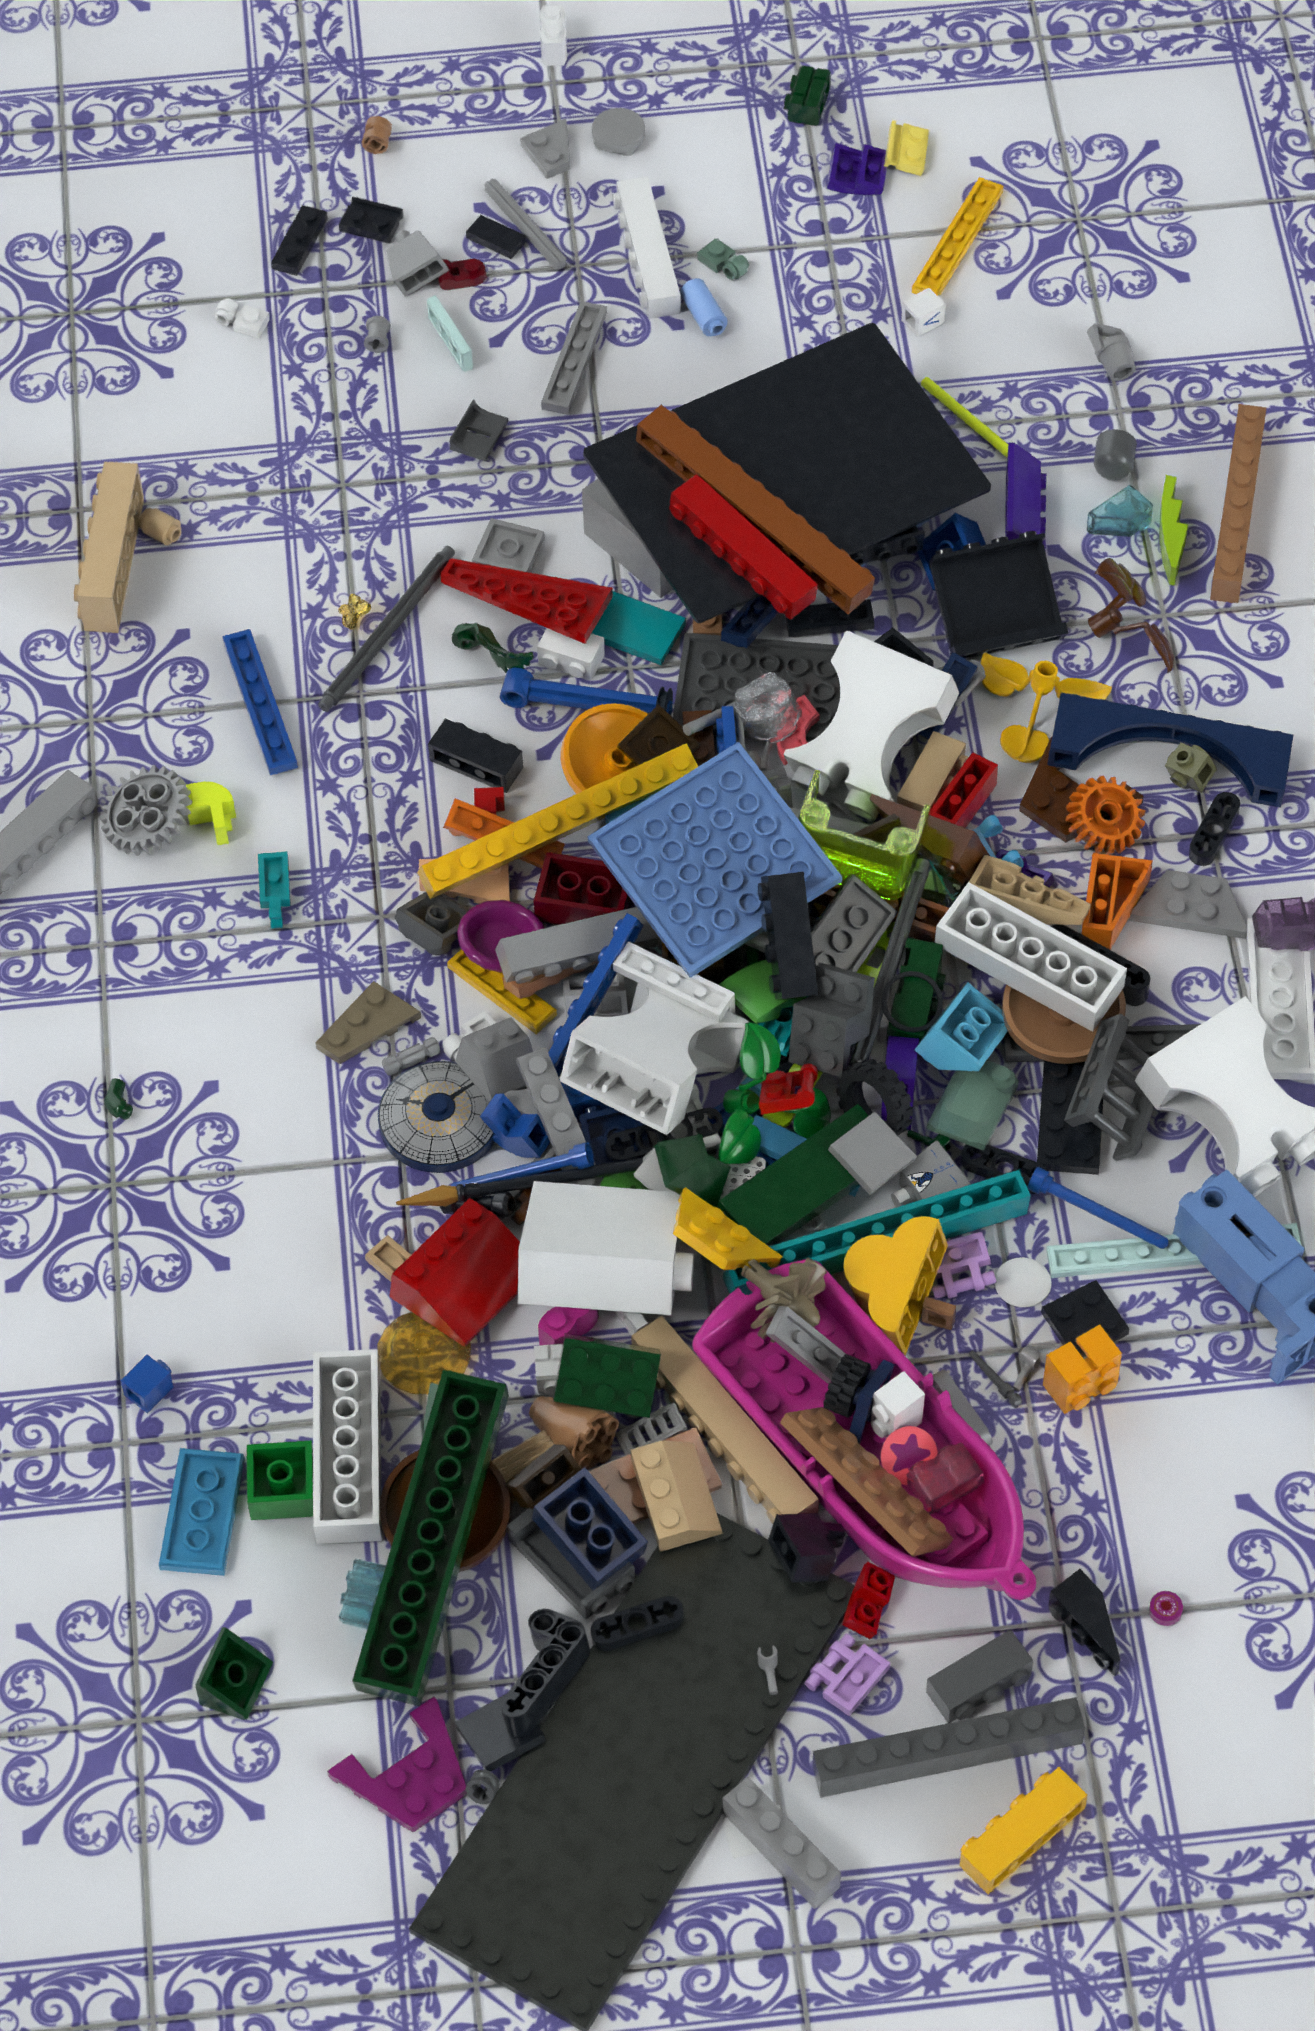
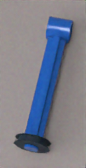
M511 668L506 672L499 696L505 705L512 708L525 707L527 702L530 703L532 701L581 709H590L602 704H624L638 708L647 714L658 704L670 715H672L673 709L672 688H669L666 692L664 687H661L658 696L538 680L534 679L529 671L522 668Z

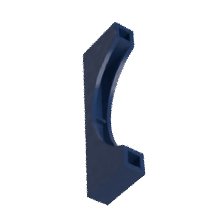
M1061 693L1047 765L1077 770L1090 757L1119 744L1134 741H1163L1175 744L1182 742L1191 747L1192 745L1201 747L1211 758L1225 766L1242 784L1252 803L1281 808L1294 735L1281 731L1255 728L1249 725L1244 726L1221 720H1210L1193 715L1138 707L1132 704L1116 703L1105 699Z

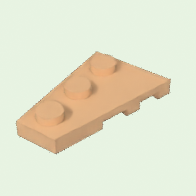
M419 859V869L421 865L434 859ZM509 863L444 894L451 898L457 896L473 899L474 903L478 904L493 900L510 901ZM419 878L420 891L426 892Z

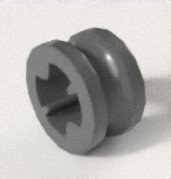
M487 1770L475 1771L466 1785L467 1795L471 1800L479 1804L490 1803L500 1789L499 1779L495 1774Z

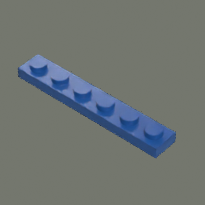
M247 629L222 636L269 775L298 768L297 759L251 630Z
M626 913L624 919H620L616 923L611 942L601 950L598 956L599 963L594 972H590L585 978L583 992L579 999H575L571 1003L568 1010L569 1017L565 1024L556 1030L553 1036L554 1043L548 1054L558 1077L562 1073L572 1031L589 1016H594L617 975V972L613 971L614 961L628 941L633 944L635 943L644 926L636 917Z

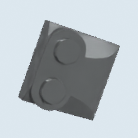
M427 892L397 908L395 920L398 923L399 931L406 938L412 940L432 955H441L448 953L452 942L458 938L457 930L460 920L468 909L444 893L430 899Z

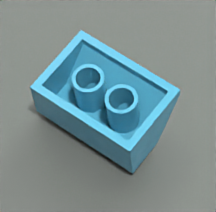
M967 982L948 1004L938 1020L915 1048V1051L938 1070L979 1071L1008 1031L1003 1020L1002 1010Z

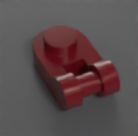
M442 259L449 268V271L439 277V285L442 290L477 286L486 279V266L478 259H465L453 262Z

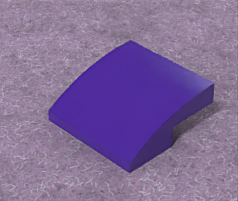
M835 143L832 150L826 189L857 195L882 194L887 167L884 166L886 150L864 144L861 150Z

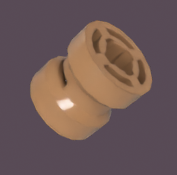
M373 116L367 119L365 133L362 138V146L366 151L372 154H381L387 150L392 130V124L389 120L381 116Z

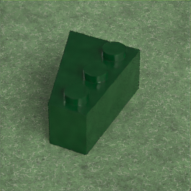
M907 938L904 966L901 965L900 973L907 971L923 973L933 979L940 991L943 992L946 982V974L941 973L943 944ZM918 977L900 978L898 990L893 1001L891 1016L898 1023L907 1027H920L929 1023L931 1017L935 1016L938 1006L936 993L932 986ZM889 1022L887 1044L888 1036L919 1038L920 1043L931 1027L921 1032L911 1033L899 1030Z

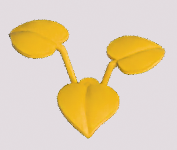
M986 652L982 655L981 665L984 667L986 676L982 683L988 691L995 695L1007 697L1012 695L1015 689L1023 691L1031 682V687L1036 693L1028 728L1021 725H1011L1002 731L1000 737L1002 749L1011 758L1019 762L1032 763L1040 760L1048 745V736L1044 732L1033 730L1042 696L1049 694L1055 688L1057 698H1060L1061 693L1106 700L1112 690L1111 686L1086 679L1067 678L1060 681V678L1057 677L1058 668L1050 661L1036 663L1034 670H1031L1028 676L1025 667L1015 661L994 657Z

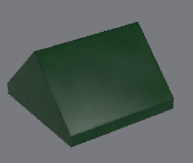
M223 1627L195 1684L200 1705L242 1720H247L273 1661L231 1630Z

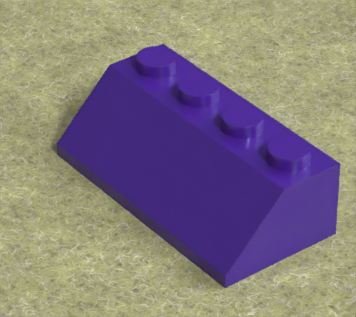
M1008 442L1006 469L1005 536L1008 537V540L1017 539L1020 534L1029 531H1036V535L1046 532V517H1041V512H1046V495H1041V490H1046V473H1041L1040 460L1014 442ZM1043 540L1044 549L1046 551V540Z

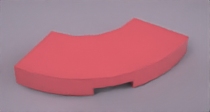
M805 694L794 700L784 710L777 727L776 746L779 757L784 765L788 764L783 755L785 750L807 744L806 735L809 729L820 720V714Z

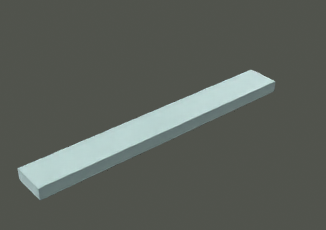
M1297 1223L1281 1224L1301 1245ZM1175 1234L1163 1235L1169 1241V1245L1164 1249L1158 1248L1140 1238L1047 1246L1046 1249L1051 1278L1199 1265L1202 1263L1195 1254H1192L1179 1241Z

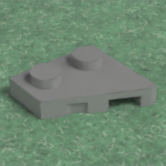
M566 119L520 138L522 148L546 179L570 169Z

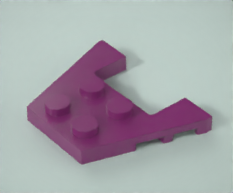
M434 1696L410 1712V1719L428 1741L377 1777L371 1778L354 1755L350 1754L327 1771L332 1781L350 1789L358 1798L362 1797L376 1806L378 1811L412 1833L467 1795L466 1784L438 1701Z

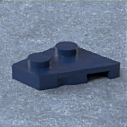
M882 1360L876 1370L871 1369L869 1371L864 1387H858L852 1404L856 1405L849 1431L856 1436L859 1444L863 1439L866 1422L871 1423L874 1393L890 1381L895 1364Z

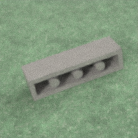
M749 1777L745 1778L723 1797V1814L814 1909L840 1888L841 1872Z

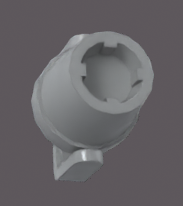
M1093 324L1087 330V334L1098 361L1103 365L1111 380L1121 381L1129 378L1135 372L1136 366L1128 338L1119 328L1103 324ZM1100 336H1105V337H1109V338L1104 339V340L1102 341V339H1101Z

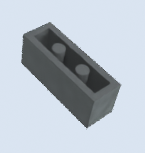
M1010 1629L927 1678L926 1693L947 1723H951L957 1718L958 1720H964L979 1705L984 1702L990 1704L996 1701L1003 1694V1691L1009 1687H1019L1027 1682L1032 1674L1033 1659Z

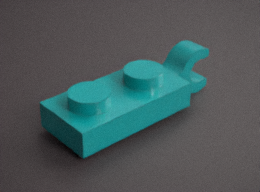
M288 851L258 854L261 909L269 908L271 929L283 928L282 907L291 906Z

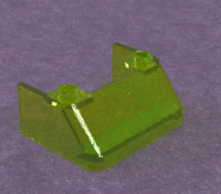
M815 769L798 819L842 875V882L839 885H843L847 877L854 874L881 898L886 900L898 899L906 889L928 824L931 805H924L916 830L907 827H897L889 833L886 843L882 844L828 827L831 813L826 803L816 799L821 771Z

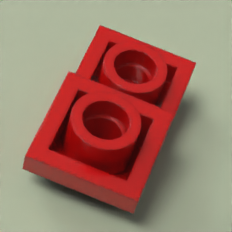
M867 1561L852 1591L842 1625L868 1639L873 1638L878 1631L882 1609L890 1602L895 1575Z

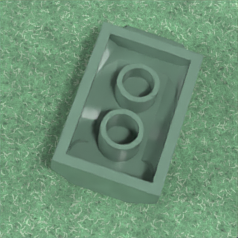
M986 1060L979 1071L956 1070L931 1115L926 1129L984 1151L1018 1088L1019 1080L1011 1069Z

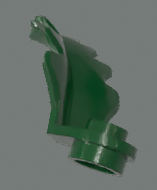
M478 623L460 624L455 627L452 633V643L456 647L467 650L482 645L489 650L497 667H501L505 673L511 668L525 669L524 665L529 666L530 661L534 658L532 652L515 654L505 650L497 642L491 629Z

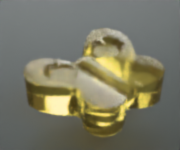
M354 593L350 594L348 604H343L338 608V612L342 614L343 626L350 630L356 627L359 617L371 610V604Z

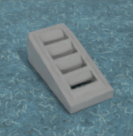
M671 1403L651 1413L650 1418L644 1417L616 1432L615 1436L626 1456L631 1454V1449H634L629 1437L634 1436L639 1445L638 1447L683 1433L687 1431V1426L676 1404ZM671 1421L674 1427L669 1429L666 1422ZM656 1426H659L662 1432L659 1436H657L654 1430ZM644 1431L647 1432L650 1438L648 1442H645L642 1432Z

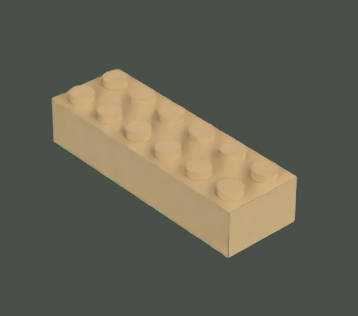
M104 462L102 473L97 474L96 486L98 494L93 495L92 511L94 514L93 517L88 518L87 530L89 539H85L83 543L85 559L84 562L79 563L78 576L80 583L75 584L74 601L79 603L77 614L78 619H82L84 631L118 633L138 535V521L144 504V495L138 463Z

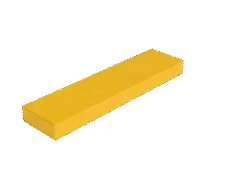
M462 949L447 962V967L536 1035L557 1016V1010L535 993L530 997L519 999L504 988L503 973L480 967L469 960Z

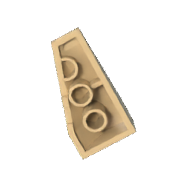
M984 855L969 883L1045 924L1082 925L1091 907L1090 903L1063 889L1053 890L1045 886L1044 879L1037 875L1032 879L1021 873L1022 867L988 855Z

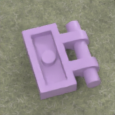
M982 1232L947 1241L948 1247L935 1278H943L944 1284L932 1287L935 1299L945 1296L948 1299L957 1297V1293L975 1289V1291L984 1290L986 1285L996 1283L994 1271L982 1274L979 1267L991 1264ZM970 1270L971 1277L953 1281V1274Z
M845 1634L839 1642L834 1641L829 1647V1654L824 1660L813 1666L810 1670L811 1675L804 1683L812 1691H815L821 1683L827 1684L828 1687L823 1691V1698L850 1717L890 1669V1662L865 1644L856 1653L853 1652L850 1648L854 1645L855 1640L849 1634ZM839 1661L845 1662L846 1665L838 1675L832 1671Z

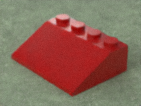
M469 1198L392 1273L390 1298L466 1347L518 1294V1250L520 1241L494 1213Z

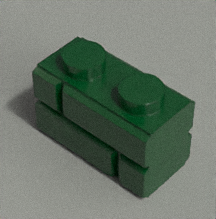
M802 65L798 75L792 76L790 91L792 93L786 94L784 101V110H788L789 122L800 124L804 122L806 125L812 126L819 125L831 88V72L822 68L814 69V67Z

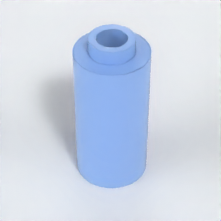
M696 278L686 282L680 290V296L704 335L717 336L721 334L727 326L728 320L704 281Z

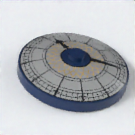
M433 1061L414 1066L397 1076L389 1084L381 1097L378 1107V1125L384 1145L396 1159L413 1169L432 1173L456 1171L481 1159L495 1143L493 1141L494 1132L480 1118V1115L490 1102L456 1062Z

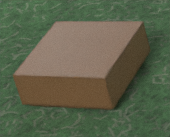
M925 1297L922 1305L921 1321L952 1330L955 1323L956 1305Z

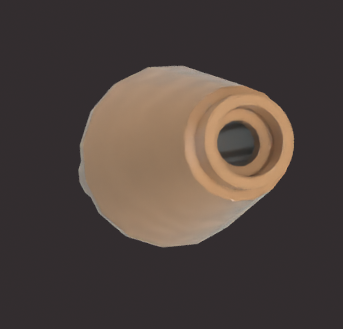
M540 1396L532 1403L529 1416L533 1419L537 1428L540 1431L545 1430L554 1444L565 1445L582 1469L585 1467L589 1470L598 1463L605 1464L611 1458L613 1453L611 1445L619 1426L618 1419L600 1409L554 1402L553 1397Z

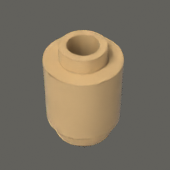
M157 508L145 509L138 521V526L144 534L164 545L176 542L181 535L180 521Z

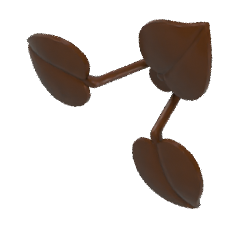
M1112 558L1105 559L1099 564L1095 574L1107 580L1118 595L1103 610L1088 618L1091 630L1098 638H1101L1111 631L1117 635L1122 631L1144 628L1149 640L1162 657L1168 674L1172 671L1174 655L1172 647L1162 631L1155 624L1150 625L1146 621L1120 626L1123 617L1118 609L1132 599L1139 607H1142L1146 604V596L1140 584L1132 577L1125 566L1121 563L1117 564Z

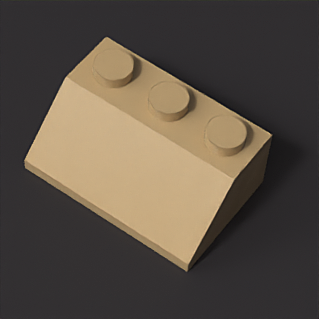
M662 1440L630 1450L633 1469L659 1552L723 1534L694 1443Z

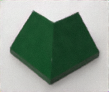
M702 1134L658 1142L654 1147L664 1186L679 1195L686 1187L708 1204L716 1207L731 1167L707 1154Z

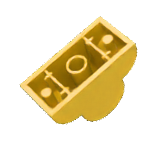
M915 1217L904 1222L895 1231L893 1237L869 1235L861 1238L849 1248L844 1259V1273L857 1304L866 1314L871 1316L875 1324L905 1356L920 1320L925 1297H928L948 1247L939 1219L932 1217Z

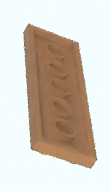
M823 1407L785 1414L780 1424L911 1556L948 1548L954 1538L946 1531L945 1525L933 1518L924 1509L922 1502L916 1497L911 1496L901 1486L900 1480L894 1475L889 1474L879 1464L878 1458L872 1453L867 1452L857 1442L856 1436L850 1431L845 1430L836 1421V1417L832 1412Z

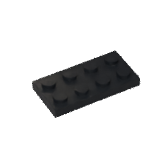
M1044 1060L1037 1162L1045 1166L1047 1171L1099 1175L1102 1130L1092 1122L1072 1127L1064 1121L1086 1061L1061 1064ZM1101 1098V1101H1100L1099 1106H1098V1108H1099V1113H1101L1102 1115H1103V1098Z

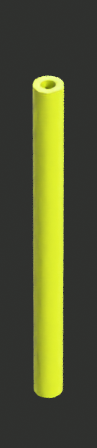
M925 377L921 381L923 388L1007 458L1008 444L929 377Z

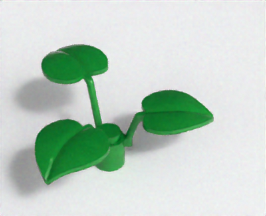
M745 1023V1035L740 1050L742 1071L747 1077L754 1080L747 1084H740L739 1089L728 1090L723 1097V1107L727 1113L731 1114L723 1131L718 1160L725 1164H744L752 1161L757 1156L760 1149L761 1134L758 1127L753 1125L754 1117L750 1114L760 1109V1098L754 1091L749 1089L765 1081L766 1073L775 1072L780 1063L781 1053L777 1039L769 1030L755 1023ZM813 1088L815 1101L810 1107L782 1111L796 1114L793 1123L794 1131L806 1139L831 1123L828 1099L821 1090Z

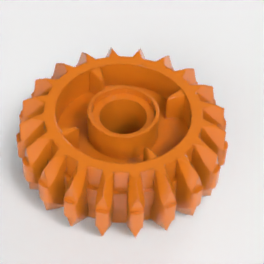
M1104 775L1099 776L1097 781L1092 777L1086 781V784L1081 783L1076 788L1077 792H1073L1070 795L1069 799L1071 802L1066 805V810L1070 814L1066 816L1065 821L1073 823L1069 828V832H1077L1078 836L1075 838V842H1080L1081 840L1086 842L1084 850L1094 846L1095 853L1100 854L1103 849L1107 855H1112L1114 850L1117 853H1122L1125 847L1130 848L1135 843L1134 839H1138L1141 836L1142 832L1140 829L1145 826V821L1141 818L1145 815L1146 810L1138 808L1142 803V799L1133 798L1136 789L1127 791L1125 789L1126 781L1117 785L1116 777H1111L1108 782ZM1100 811L1107 812L1110 816V821L1104 819Z

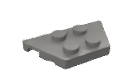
M1166 870L1131 912L1130 921L1246 939V924L1229 883L1225 878Z

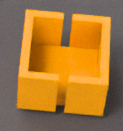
M1101 1325L1076 1338V1343L1087 1356L1085 1359L1071 1341L1046 1355L1043 1386L1064 1414L1073 1409H1082L1090 1402L1091 1396L1106 1395L1114 1390L1118 1384L1122 1353Z

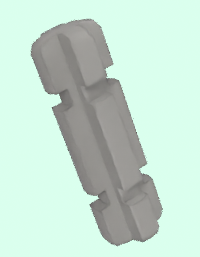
M434 1037L422 1041L423 1045L417 1043L396 1053V1057L391 1055L382 1060L383 1069L387 1075H393L400 1072L399 1068L401 1067L404 1070L426 1060L425 1056L433 1057L440 1053L439 1043Z

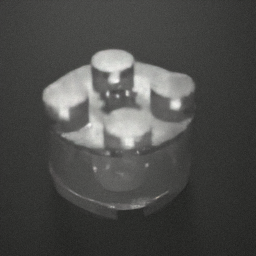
M765 673L762 677L752 680L735 692L736 711L749 736L754 741L767 740L768 743H776L786 739L797 729L796 723L799 717L802 718L801 707L788 682L778 677L775 673Z

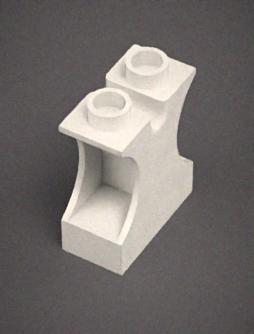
M846 630L831 659L840 682V702L832 722L817 738L802 746L786 749L783 755L792 771L795 772L791 780L792 784L816 797H823L828 787L836 790L840 781L847 777L845 785L849 790V794L843 805L853 813L874 821L879 812L869 799L871 794L894 802L890 790V773L899 750L915 734L929 727L944 724L959 695V691L952 675Z
M637 983L629 1014L614 1017L589 1016L572 1031L560 1082L667 1135L685 1118L697 1074L706 1072L733 1073L736 1071L745 1035V1023H749V1021L727 1011L721 1021L718 1022Z
M1244 996L1149 1057L1135 1082L1156 1110L1181 1113L1196 1120L1205 1127L1214 1137L1222 1152L1225 1170L1227 1169L1255 1197L1268 1189L1281 1177L1280 1172L1272 1163L1276 1156L1283 1161L1292 1155L1299 1166L1315 1158V1107L1305 1105L1290 1097L1272 1078L1267 1068L1263 1051L1264 1036L1268 1025L1246 996Z

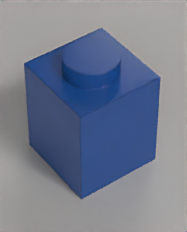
M149 1355L144 1356L120 1380L124 1396L148 1414L174 1387L171 1369L160 1359L155 1361Z

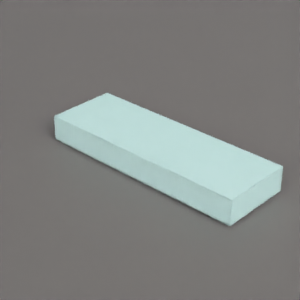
M436 295L427 298L428 318L458 365L464 372L473 369L472 350Z

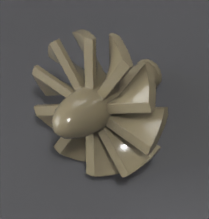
M807 1258L804 1263H792L789 1265V1276L786 1277L777 1274L772 1275L755 1259L748 1262L752 1266L751 1269L747 1265L744 1266L741 1275L761 1289L762 1297L765 1299L757 1304L755 1309L759 1310L768 1306L751 1324L753 1329L761 1326L758 1332L760 1338L765 1340L768 1337L766 1331L779 1306H788L812 1327L819 1324L821 1318L818 1309L814 1305V1296L824 1291L826 1285L823 1276L827 1271L816 1261Z

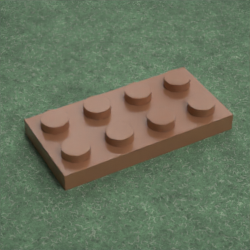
M696 1427L663 1440L694 1443L710 1493L722 1488V1482ZM631 1454L589 1470L590 1474L633 1524L649 1518L633 1469Z

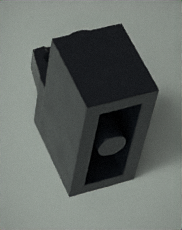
M818 1513L776 1514L768 1541L792 1582L828 1581L832 1567L836 1563L834 1548L842 1546L846 1531L842 1524L822 1522Z

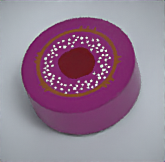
M1161 1591L1152 1597L1149 1614L1155 1623L1162 1626H1171L1180 1620L1183 1603L1177 1594L1170 1591Z

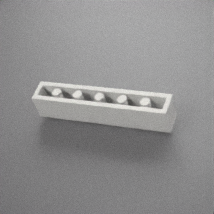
M646 176L616 181L617 193L612 194L615 209H620L618 222L620 229L625 228V232H623L625 248H630L631 252H628L630 268L636 269V272L633 273L636 289L641 288V292H639L640 306L642 309L646 308L649 319L681 314V296L649 178Z

